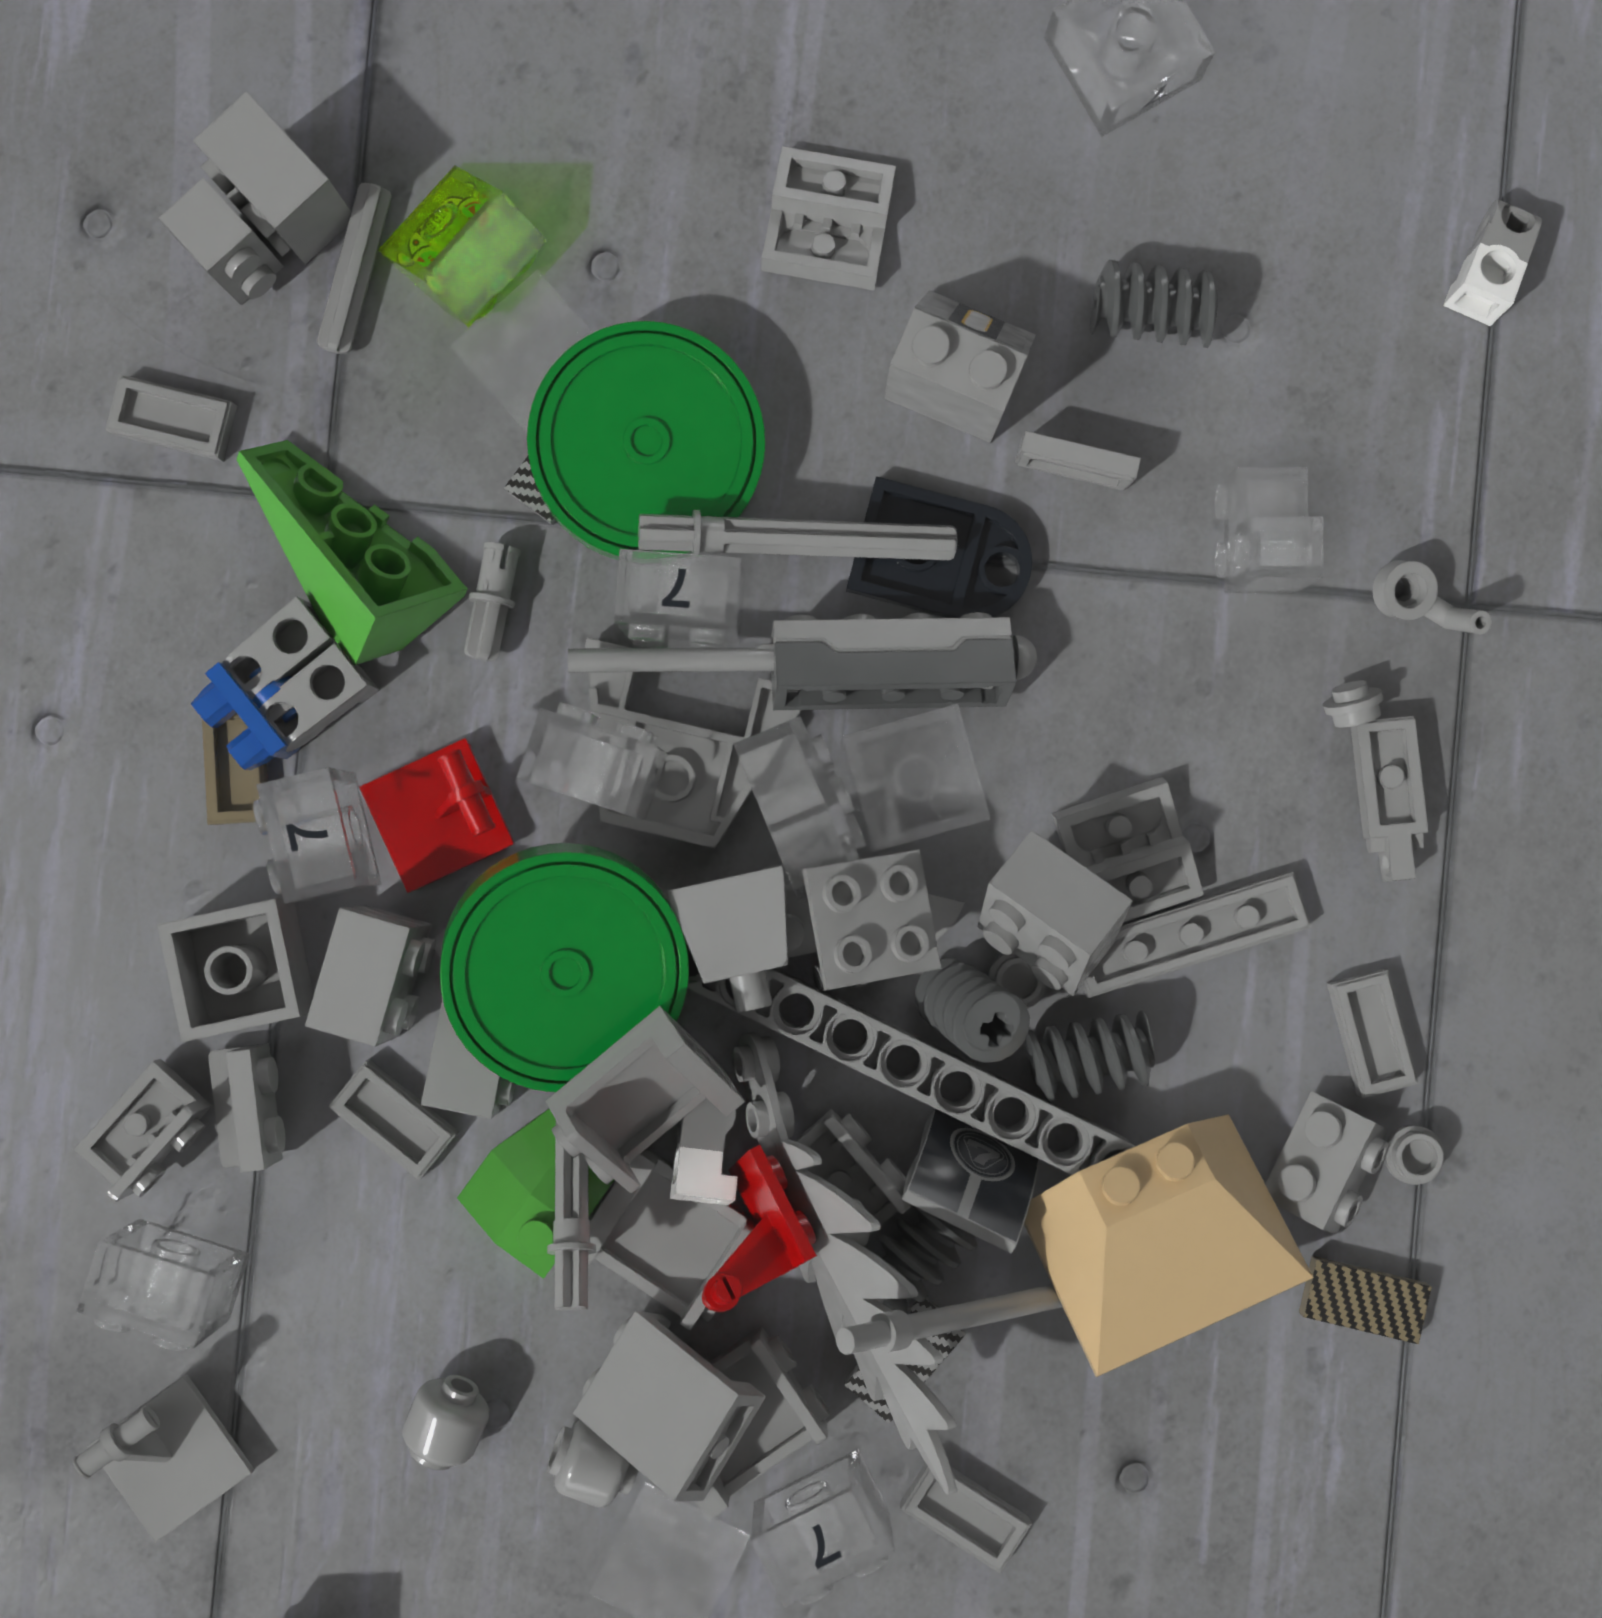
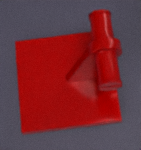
M467 738L359 787L407 893H411L515 845Z
M761 1145L748 1150L728 1170L731 1176L738 1177L737 1189L757 1225L703 1287L702 1302L706 1308L715 1312H725L737 1305L740 1297L779 1276H783L817 1256L812 1247V1244L816 1243V1237L808 1218L801 1210L794 1212L784 1192V1189L788 1187L785 1173L773 1155L766 1157Z

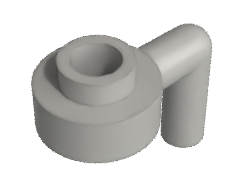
M1408 560L1392 561L1378 572L1374 580V602L1377 608L1388 617L1414 620L1425 616L1444 629L1479 635L1485 634L1491 627L1492 619L1486 611L1454 607L1438 597L1437 579L1433 571L1421 562ZM1401 579L1404 583V592L1400 598L1396 599L1395 586L1398 580Z

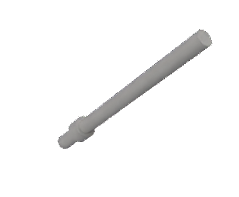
M1051 1284L906 1314L901 1310H892L873 1315L867 1323L840 1328L836 1334V1345L839 1351L845 1355L875 1349L879 1353H889L908 1348L912 1340L1057 1309L1063 1306Z

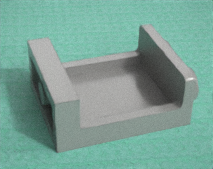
M659 1006L545 1102L558 1123L552 1128V1132L561 1146L572 1157H577L582 1152L592 1171L605 1184L610 1183L614 1179L628 1192L632 1193L641 1184L630 1167L631 1161L707 1098L727 1117L745 1101L721 1065Z
M646 1148L630 1163V1167L641 1186L630 1193L618 1182H615L590 1219V1243L596 1244V1253L588 1255V1264L590 1265L593 1259L597 1260L681 1317L680 1325L690 1331L699 1317L709 1322L715 1314V1311L706 1308L702 1302L704 1285L714 1276L757 1224L751 1216L733 1204L720 1205L670 1199L674 1165L649 1148Z
M635 1311L632 1317L624 1321L618 1328L614 1336V1346L601 1368L593 1372L587 1379L583 1387L584 1396L573 1414L674 1502L703 1501L766 1396L748 1382L731 1381L668 1330L671 1321L662 1314Z
M762 1326L709 1361L710 1364L731 1381L748 1382L764 1394L766 1398L703 1501H695L708 1521L728 1509L730 1496L811 1440H814L818 1445L828 1438L827 1422L825 1419L831 1414L825 1401L812 1384L805 1389L792 1372V1369L797 1366V1362L790 1349L779 1335L770 1339Z

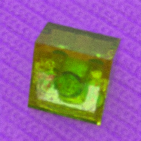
M454 165L378 251L445 312L467 327H470L476 319L486 316L494 308L498 299L497 296L514 277L523 274L532 266L536 259V253L547 240L503 191Z

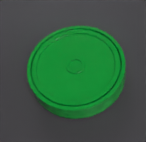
M632 321L612 325L587 335L565 351L551 366L543 378L531 406L527 429V449L530 468L545 505L556 521L574 539L587 548L615 560L637 564H661L689 557L691 552L638 550L639 514L692 516L693 510H700L701 516L740 518L755 492L761 475L765 454V429L762 412L751 384L733 359L720 347L696 332L677 325L654 321Z
M555 843L531 847L502 859L481 874L465 891L450 916L442 943L440 985L444 1007L456 1035L465 1048L481 1064L501 1078L529 1089L545 1092H557L659 1006L677 1022L684 1005L689 976L688 954L681 927L669 901L655 882L639 867L615 853L594 846L574 843Z

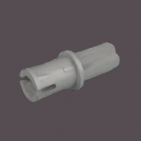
M484 543V554L476 592L469 594L468 599L474 602L464 648L465 655L481 661H496L499 656L507 612L515 607V602L510 600L518 558L521 555V550L509 546L508 550H503L504 544Z

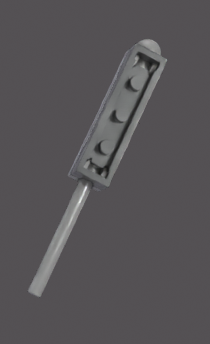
M981 612L969 613L960 618H934L929 614L914 613L901 619H876L868 614H854L845 617L843 620H817L810 615H794L785 620H774L770 644H762L759 647L568 649V673L771 671L773 711L1006 707L1016 685V680L1027 677L1035 668L1037 653L1034 645L1027 638L1020 635L1011 636L1010 617L992 618L991 615Z

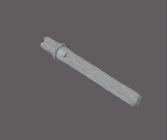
M693 510L692 516L639 514L638 550L689 551L692 558H699L700 552L951 560L955 556L958 543L956 528L951 525L701 516L700 510Z
M555 1138V1221H553V1244L547 1246V1253L555 1255L554 1308L558 1311L588 1309V1255L596 1253V1244L590 1243L588 1163L582 1152L577 1157H572Z

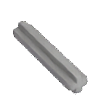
M361 183L357 188L317 337L319 347L335 354L347 355L352 349L392 201L391 192L377 184Z

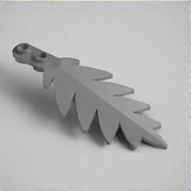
M756 1032L743 1034L739 1046L733 1049L732 1066L737 1080L744 1082L747 1094V1127L750 1135L758 1139V1143L761 1145L766 1157L773 1155L780 1163L788 1182V1187L784 1189V1192L794 1212L801 1210L808 1218L814 1230L816 1243L812 1244V1247L817 1256L799 1267L807 1283L817 1281L826 1314L836 1339V1334L840 1328L867 1323L875 1314L892 1311L882 1304L884 1299L913 1298L918 1296V1291L895 1268L863 1247L868 1242L869 1232L880 1230V1223L864 1208L861 1201L857 1198H851L823 1178L805 1170V1168L820 1165L822 1159L811 1148L789 1140L794 1133V1112L788 1095L783 1091L776 1092L774 1083L778 1081L780 1075V1059L777 1046L770 1036L760 1037ZM926 1338L912 1340L908 1348L894 1352L879 1353L875 1349L854 1353L870 1398L873 1401L882 1400L884 1395L908 1450L918 1449L930 1471L947 1495L956 1493L957 1486L954 1475L936 1431L956 1428V1422L929 1387L906 1366L943 1363L942 1354Z

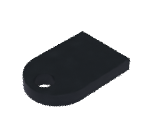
M876 476L864 522L951 525L956 528L957 550L954 558L951 560L854 557L846 592L944 618H960L963 615L975 612L987 613L992 618H996L1008 611L1019 600L1031 577L1032 553L1024 531L1013 518L1003 511L988 505ZM999 555L1010 558L1017 568L1015 582L1005 587L992 584L985 574V564L990 558Z

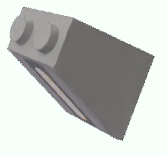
M929 290L914 307L892 358L884 399L991 443L1036 334Z

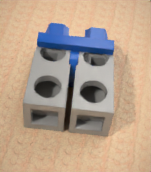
M296 596L235 648L222 663L218 662L205 673L211 680V683L191 702V705L212 728H219L236 713L239 715L248 728L228 743L226 747L240 767L244 770H253L269 762L274 757L288 759L301 749L302 745L321 733L330 723L358 702H365L377 693L380 688L360 664H353L321 624L311 603Z

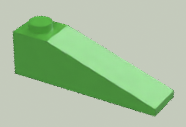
M285 440L239 451L236 460L321 624L354 665L402 650L465 596L468 588L432 546L418 536L410 542L387 524L390 515L375 504L367 510L342 491L343 481L290 441Z
M547 1109L533 1121L493 1148L457 1197L496 1245L543 1279L555 1264V1255L547 1253V1246L553 1244V1221H555V1136L552 1128L556 1125V1119L550 1109ZM589 1165L588 1217L614 1182L613 1179L610 1183L605 1184L592 1171Z

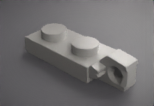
M1414 716L1377 719L1351 727L1363 839H1366L1368 853L1378 852L1383 882L1415 879L1413 849L1424 848L1423 833L1429 832L1416 720Z

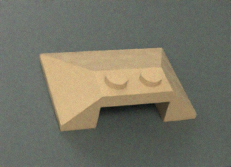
M1229 1114L1185 1124L1073 1174L1032 1198L1024 1222V1226L1096 1377L1314 1278Z

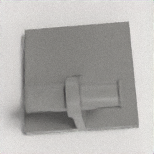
M920 849L802 870L819 965L813 967L814 983L818 990L823 988L824 990H831L847 986L856 989L865 987L868 982L942 969Z
M187 1374L119 1424L113 1423L100 1432L99 1438L87 1446V1450L73 1458L75 1470L84 1479H89L98 1470L104 1469L155 1543L255 1470Z

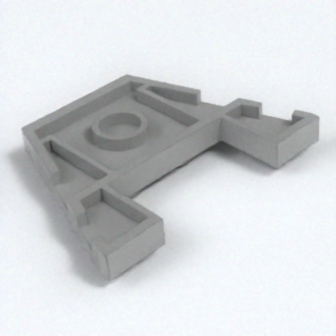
M587 638L585 648H630L592 638ZM588 672L600 822L716 849L801 710L773 711L772 683L770 680L758 678L745 736L739 737L629 711L627 706L635 672ZM656 768H658V772H657V775H656V777H655V774H654V773H655Z

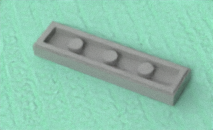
M1289 871L1122 924L1113 946L1082 984L1086 997L1091 998L1312 928L1295 873Z

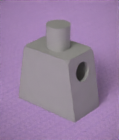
M783 865L669 890L670 902L703 982L709 983L730 978L737 1012H745L772 1005L765 970L786 966L789 963L786 887Z

